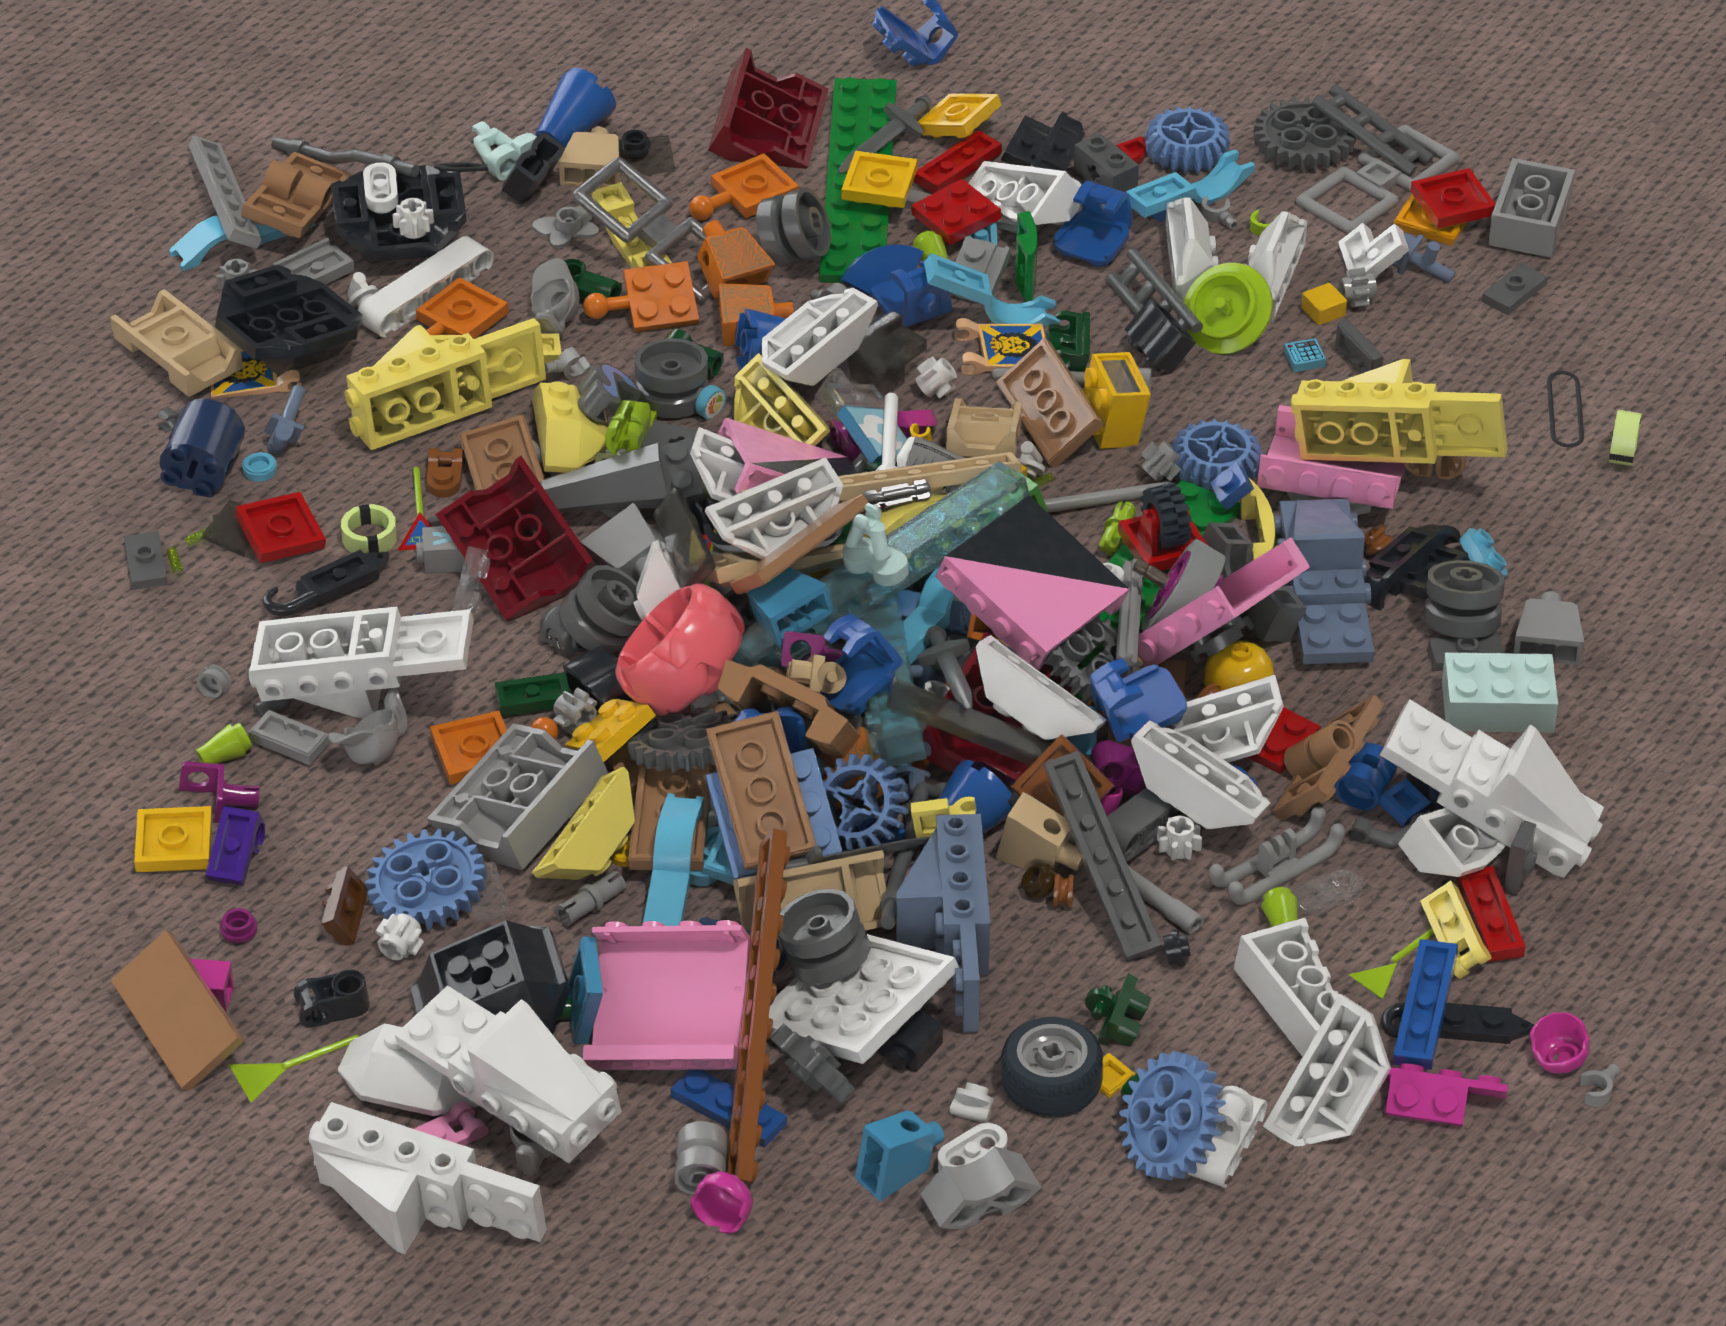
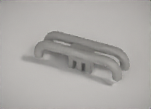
M1320 806L1314 807L1310 820L1300 831L1295 833L1291 828H1288L1282 832V836L1276 835L1271 838L1270 842L1265 841L1260 844L1257 855L1227 872H1224L1220 864H1213L1209 869L1210 881L1216 887H1228L1229 898L1237 905H1246L1262 897L1270 889L1285 884L1331 857L1343 842L1345 828L1340 823L1333 824L1330 829V835L1323 845L1297 859L1296 849L1312 840L1319 833L1325 821L1326 812L1324 808ZM1256 871H1259L1266 877L1244 890L1239 882Z

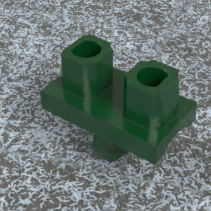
M1129 973L1125 977L1122 988L1117 990L1115 994L1112 993V988L1107 985L1102 986V988L1091 989L1087 993L1085 1006L1091 1012V1017L1095 1020H1101L1102 1017H1105L1097 1037L1101 1045L1107 1046L1110 1040L1114 1039L1122 1044L1131 1046L1141 1028L1140 1023L1124 1016V1014L1126 1013L1141 1020L1152 998L1134 989L1138 978Z

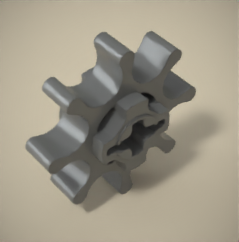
M783 1023L770 1037L779 1046L778 1048L788 1056L784 1063L815 1092L822 1087L829 1095H832L842 1104L855 1090L847 1081L848 1079L837 1071L841 1063L810 1035L803 1039L797 1032H793Z

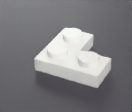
M1362 223L1338 242L1347 270L1364 267L1366 275L1373 274L1375 278L1409 251L1403 230L1395 223L1375 239L1371 229Z

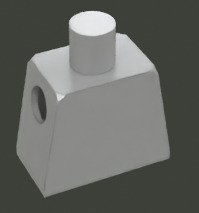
M632 503L584 538L581 543L596 565H608L617 568L635 581H638L651 544L656 539L637 506Z
M1553 591L1543 593L1540 599L1531 598L1526 600L1516 631L1513 654H1552L1553 663L1581 665L1584 636L1578 606L1573 602H1563L1560 594Z

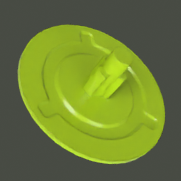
M1223 263L1206 270L1192 283L1184 298L1186 306L1203 324V329L1200 332L1193 333L1190 329L1187 332L1192 336L1197 345L1212 353L1222 355L1237 353L1252 345L1265 331L1273 308L1272 293L1265 278L1252 267L1241 263Z

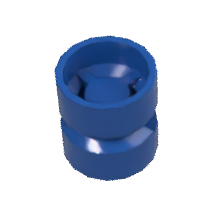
M1365 743L1363 748L1350 759L1349 764L1351 767L1349 771L1337 780L1335 784V793L1344 804L1363 811H1370L1376 807L1382 793H1384L1397 771V765L1380 755L1384 747L1374 743Z

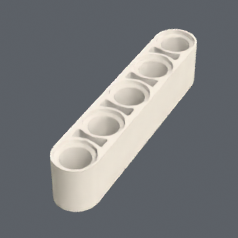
M468 236L459 238L364 300L358 308V311L363 314L362 325L383 338L387 337L385 334L391 330L396 331L410 321L408 319L416 315L418 307L457 278L461 277L470 282L480 275L479 272L482 270L490 269L494 262L493 252Z

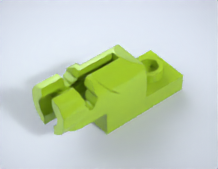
M621 400V404L612 417L605 434L607 449L612 454L617 455L620 449H626L627 453L641 448L652 425L657 421V411H651L648 403Z

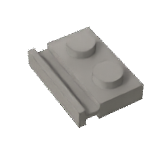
M966 236L955 262L987 274L991 293L994 296L1010 259L1011 250L1007 246L1001 248L997 247L995 243ZM950 292V296L972 301L970 299L964 298L962 296Z
M328 238L273 263V266L278 264L290 269L291 274L307 276L325 285L355 271L354 260L336 245L332 246Z

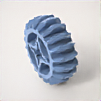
M1177 106L1174 111L1165 109L1164 114H1156L1155 119L1150 120L1147 133H1145L1147 156L1152 157L1153 164L1160 163L1161 170L1170 166L1172 173L1178 171V169L1183 170L1185 176L1189 170H1194L1199 175L1201 168L1210 172L1212 166L1218 164L1221 155L1228 152V148H1230L1228 125L1223 123L1222 117H1215L1212 111L1206 113L1203 111V108L1195 110L1189 106L1188 109H1181Z
M1214 418L1212 422L1206 423L1200 419L1198 425L1188 424L1187 429L1179 430L1178 436L1174 438L1172 447L1180 456L1176 465L1181 468L1176 477H1179L1181 480L1206 490H1213L1210 482L1236 462L1246 471L1248 477L1253 482L1256 476H1258L1260 456L1262 454L1258 437L1252 436L1251 429L1242 430L1240 423L1231 425L1228 419L1224 422H1217Z
M850 754L848 764L841 758L836 759V771L830 767L824 768L828 778L826 781L823 780L841 848L845 846L846 851L858 849V847L859 849L871 847V843L873 846L883 844V836L891 841L895 839L891 828L894 826L902 829L904 824L897 820L898 815H907L909 813L907 808L900 806V802L908 800L909 796L905 792H898L905 785V782L901 778L894 779L897 770L892 766L886 768V761L881 758L873 761V757L869 754H864L861 760L857 755ZM866 775L863 781L859 780L852 789L846 790L841 788L850 779ZM878 783H880L884 793L883 809L876 802V796L879 791L877 788ZM848 796L865 801L864 805L870 807L871 811L854 806L855 803L849 800ZM836 798L841 802L843 808L840 824L835 813ZM872 817L877 819L870 828L860 832H853L855 827H860L865 819Z

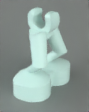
M483 121L472 126V131L478 134L473 139L474 147L485 165H487L488 172L501 181L506 179L519 156L528 151L532 142L537 137L532 133H526L513 140L497 128L490 129ZM497 145L498 147L492 151L490 146Z
M867 503L864 507L866 510L865 515L857 514L852 519L851 528L842 549L844 567L854 574L866 572L873 574L874 581L879 585H897L909 573L907 557L900 551L887 547L885 525L880 521L881 510L879 507ZM867 534L870 538L863 537V535Z

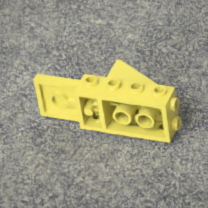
M535 318L476 339H473L469 333L453 336L451 339L441 343H437L421 325L415 326L374 366L362 368L358 372L346 376L348 390H345V398L352 412V417L349 418V425L355 437L359 436L370 450H374L491 408L493 398L546 380L540 324Z
M1402 359L1343 381H1321L1318 379L1301 381L1297 394H1293L1291 399L1292 414H1295L1296 421L1295 439L1296 442H1299L1301 460L1435 464L1437 456L1506 457L1508 450L1502 394L1437 392L1436 384L1413 382L1410 359Z

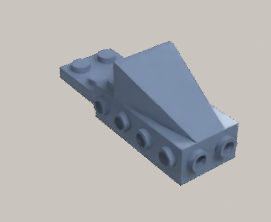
M1349 499L1280 501L1279 515H1273L1275 536H1279L1276 546L1291 537L1310 568L1287 583V586L1291 588L1307 608L1301 620L1298 621L1297 626L1302 663L1373 662L1374 647L1365 605L1371 603L1370 583H1364L1367 576L1366 560L1363 559L1365 536L1358 527L1357 513H1351Z
M981 814L936 815L935 831L896 893V942L921 949H935V952L955 957L959 968H955V974L952 976L953 989L955 988V991H960V994H954L955 1017H962L963 1032H978L979 975H989L990 914Z

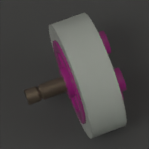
M1196 539L1183 551L1168 574L1138 558L1132 570L1159 586L1149 611L1143 620L1142 630L1145 631L1211 589L1219 586L1223 578L1221 572L1225 564V556Z

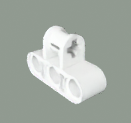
M1236 1086L1224 1087L1218 1099L1226 1101V1104L1218 1109V1114L1223 1115L1226 1119L1223 1122L1217 1123L1216 1126L1221 1131L1222 1137L1213 1136L1212 1138L1216 1151L1206 1150L1204 1153L1207 1163H1196L1197 1173H1188L1190 1176L1223 1188L1227 1187L1225 1180L1228 1175L1233 1176L1242 1159L1240 1157L1243 1148L1249 1147L1257 1132L1255 1126L1258 1121H1263L1267 1109V1101L1251 1096L1245 1090Z

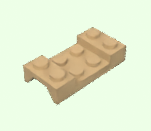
M165 289L159 291L151 312L130 323L116 314L110 317L114 339L132 353L140 349L168 371L170 383L188 397L201 392L203 389L244 368L240 347Z
M955 398L947 427L946 449L964 458L1012 452L1016 455L1017 436L1020 435L1022 402H1015L1010 409L966 406L961 398Z
M883 850L784 870L783 880L787 882V890L783 901L780 903V912L791 901L803 894L820 889H836L846 892L853 898L859 913L860 922L864 925L865 930L882 927L880 924L882 915L880 901L882 894L887 890L883 874ZM757 875L733 880L741 925L743 928L750 930ZM777 937V939H778V941H779V947L782 948V945H781V943H780V940H779V938Z

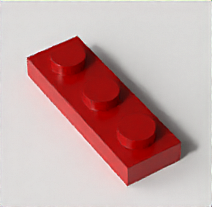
M978 130L919 168L916 172L914 183L931 193H935L979 169L984 161H991L1002 154V143Z
M1494 866L1485 867L1482 870L1457 877L1456 882L1483 944L1491 955V959L1488 962L1524 957L1526 946Z

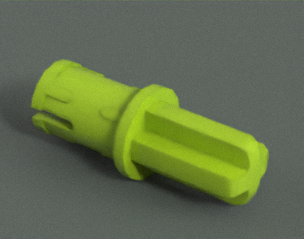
M1123 501L1118 502L1112 516L1104 523V534L1099 543V549L1104 551L1106 556H1113L1123 542L1118 533V522L1134 518L1136 515V508L1130 502H1125L1123 510H1121Z

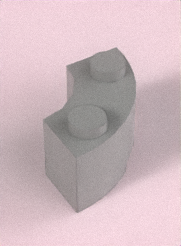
M995 1146L985 1156L970 1164L958 1167L944 1166L934 1175L931 1182L920 1194L939 1227L965 1229L980 1224L979 1218L983 1215L998 1210L1001 1211L1002 1215L1011 1213L1027 1202L1042 1187L1022 1154Z

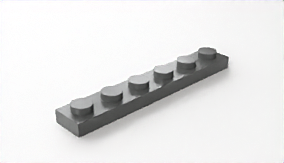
M1076 751L1045 762L1044 770L1125 961L1128 962L1160 951L1162 944L1080 752Z

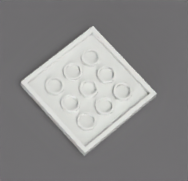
M868 935L871 949L867 960L856 971L843 979L825 984H811L801 981L796 977L775 997L769 1010V1018L773 1020L770 1037L784 1023L803 1039L810 1035L833 1056L864 1064L892 1035L897 1033L899 1028L915 1012L919 1011L955 974V968H959L955 957Z

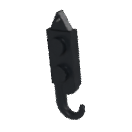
M360 549L300 576L301 579L297 581L295 586L297 598L282 604L274 603L272 597L278 593V588L273 587L264 594L262 603L268 612L277 616L294 615L316 604L321 606L378 580L379 572L389 561V552L363 553Z
M1405 1002L1389 1006L1382 1014L1381 1024L1383 1029L1395 1038L1398 1037L1399 1030L1393 1026L1392 1021L1397 1017H1402ZM1447 1003L1439 1038L1510 1044L1513 1040L1530 1035L1534 1024L1513 1014L1512 1008Z

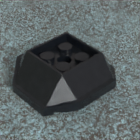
M423 165L419 166V174L416 177L400 173L396 174L398 205L405 199L417 198L426 202L427 209H433L434 223L430 224V232H426L424 236L417 239H410L400 235V228H394L392 214L397 213L396 208L384 214L373 212L367 208L364 171L348 177L343 182L339 180L331 184L337 234L354 246L369 263L432 257L447 247L450 240L467 222L460 172H447L435 169L432 166Z
M277 264L224 281L215 328L253 359H259L280 376L289 370H298L338 356L349 341L357 338L363 314L324 283L307 276L291 274L290 269Z
M508 920L429 953L420 978L410 987L417 1013L447 985L495 1016L500 1011L506 1014L522 999L531 1007L552 1035L556 1028L554 1024L563 1011L571 992L558 946L550 928L527 926Z

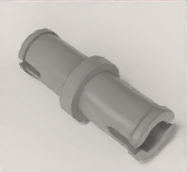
M611 871L594 884L583 885L579 888L578 894L555 907V914L558 920L561 922L568 917V919L563 921V925L568 927L589 912L596 913L600 911L605 902L625 892L626 883L623 877L619 876L613 880L618 876V872Z

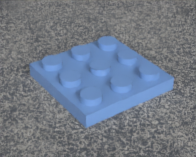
M814 748L791 753L816 845L820 846L823 856L841 853L842 848ZM718 773L707 774L706 781L733 880L757 875V868L745 871ZM804 855V856H800V857H796V858H792V859H789V860L804 858L805 855Z

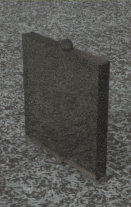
M669 135L648 137L651 142V149L647 154L639 158L626 156L619 149L620 157L642 175L652 176L656 173L676 172Z
M229 500L219 514L213 515L212 522L202 533V539L245 558L256 560L257 556L235 516L236 506L242 504Z

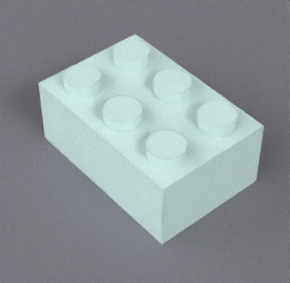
M1445 653L1442 690L1446 722L1461 731L1524 732L1529 725H1532L1539 732L1554 733L1558 698L1552 654Z

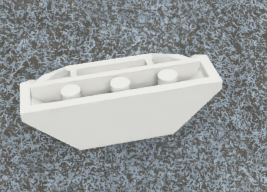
M1181 198L1167 203L1165 227L1173 291L1183 302L1192 283L1206 270L1218 265V257L1212 256L1215 255L1216 251L1215 236H1209L1208 222L1191 198Z
M1284 211L1261 233L1257 245H1251L1248 255L1247 266L1258 271L1270 287L1273 308L1269 322L1272 323L1306 244L1307 221Z
M855 288L846 289L842 294H831L806 302L762 338L763 367L787 381L814 386L859 349L877 310L878 302Z
M699 427L690 455L710 497L723 501L737 495L734 488L745 463L733 441Z
M825 457L708 506L705 512L722 540L760 559H764L825 512L837 505L844 485Z
M991 635L977 644L976 651L986 698L994 703L993 707L999 713L1007 717L1012 716L1022 723V728L1029 735L1048 740L1058 738L1061 734L1067 737L1093 733L1107 721L1106 718L1089 708Z
M1272 675L1187 701V710L1181 721L1163 728H1169L1191 737L1227 763L1259 754L1284 707L1276 676Z
M1148 721L1131 740L1147 789L1155 793L1162 801L1171 804L1186 814L1193 822L1202 825L1206 829L1253 824L1270 805V801L1262 796L1259 788L1247 775L1187 735L1169 728H1161L1157 723Z
M1343 994L1338 995L1263 1125L1264 1128L1294 1146H1304L1306 1143L1314 1144L1354 1134L1391 1070L1372 1013Z
M384 1023L352 1040L338 1067V1073L342 1079L346 1081L350 1089L362 1101L431 1116L446 1114L450 1112L455 1104L461 1101H467L473 1107L479 1106L457 1092L451 1084L450 1078L398 1046L394 1035L402 1028L399 1026Z

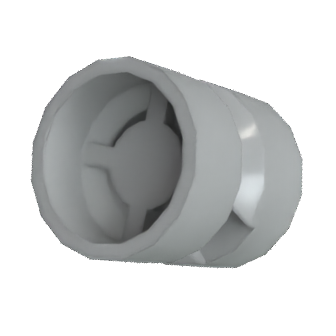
M696 1121L688 1123L678 1132L676 1149L678 1160L675 1164V1184L686 1194H694L698 1184L706 1175L719 1171L726 1172L728 1135L723 1128L711 1122Z

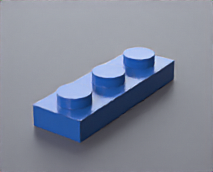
M688 1070L670 1089L671 1097L730 1129L734 1087L704 1070ZM764 1104L759 1112L758 1124L762 1126L760 1146L765 1148L787 1125V1115Z

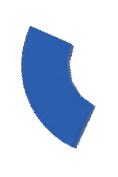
M884 245L877 247L856 258L846 269L840 281L866 295H871L872 287L892 278L890 272L902 269L905 272L915 270L924 251L907 245Z

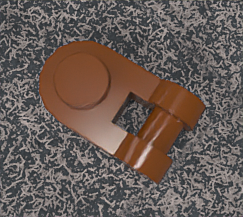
M429 448L426 481L430 494L444 498L453 496L460 490L464 465L463 448H453L452 452L440 451V448ZM440 465H452V467H440Z

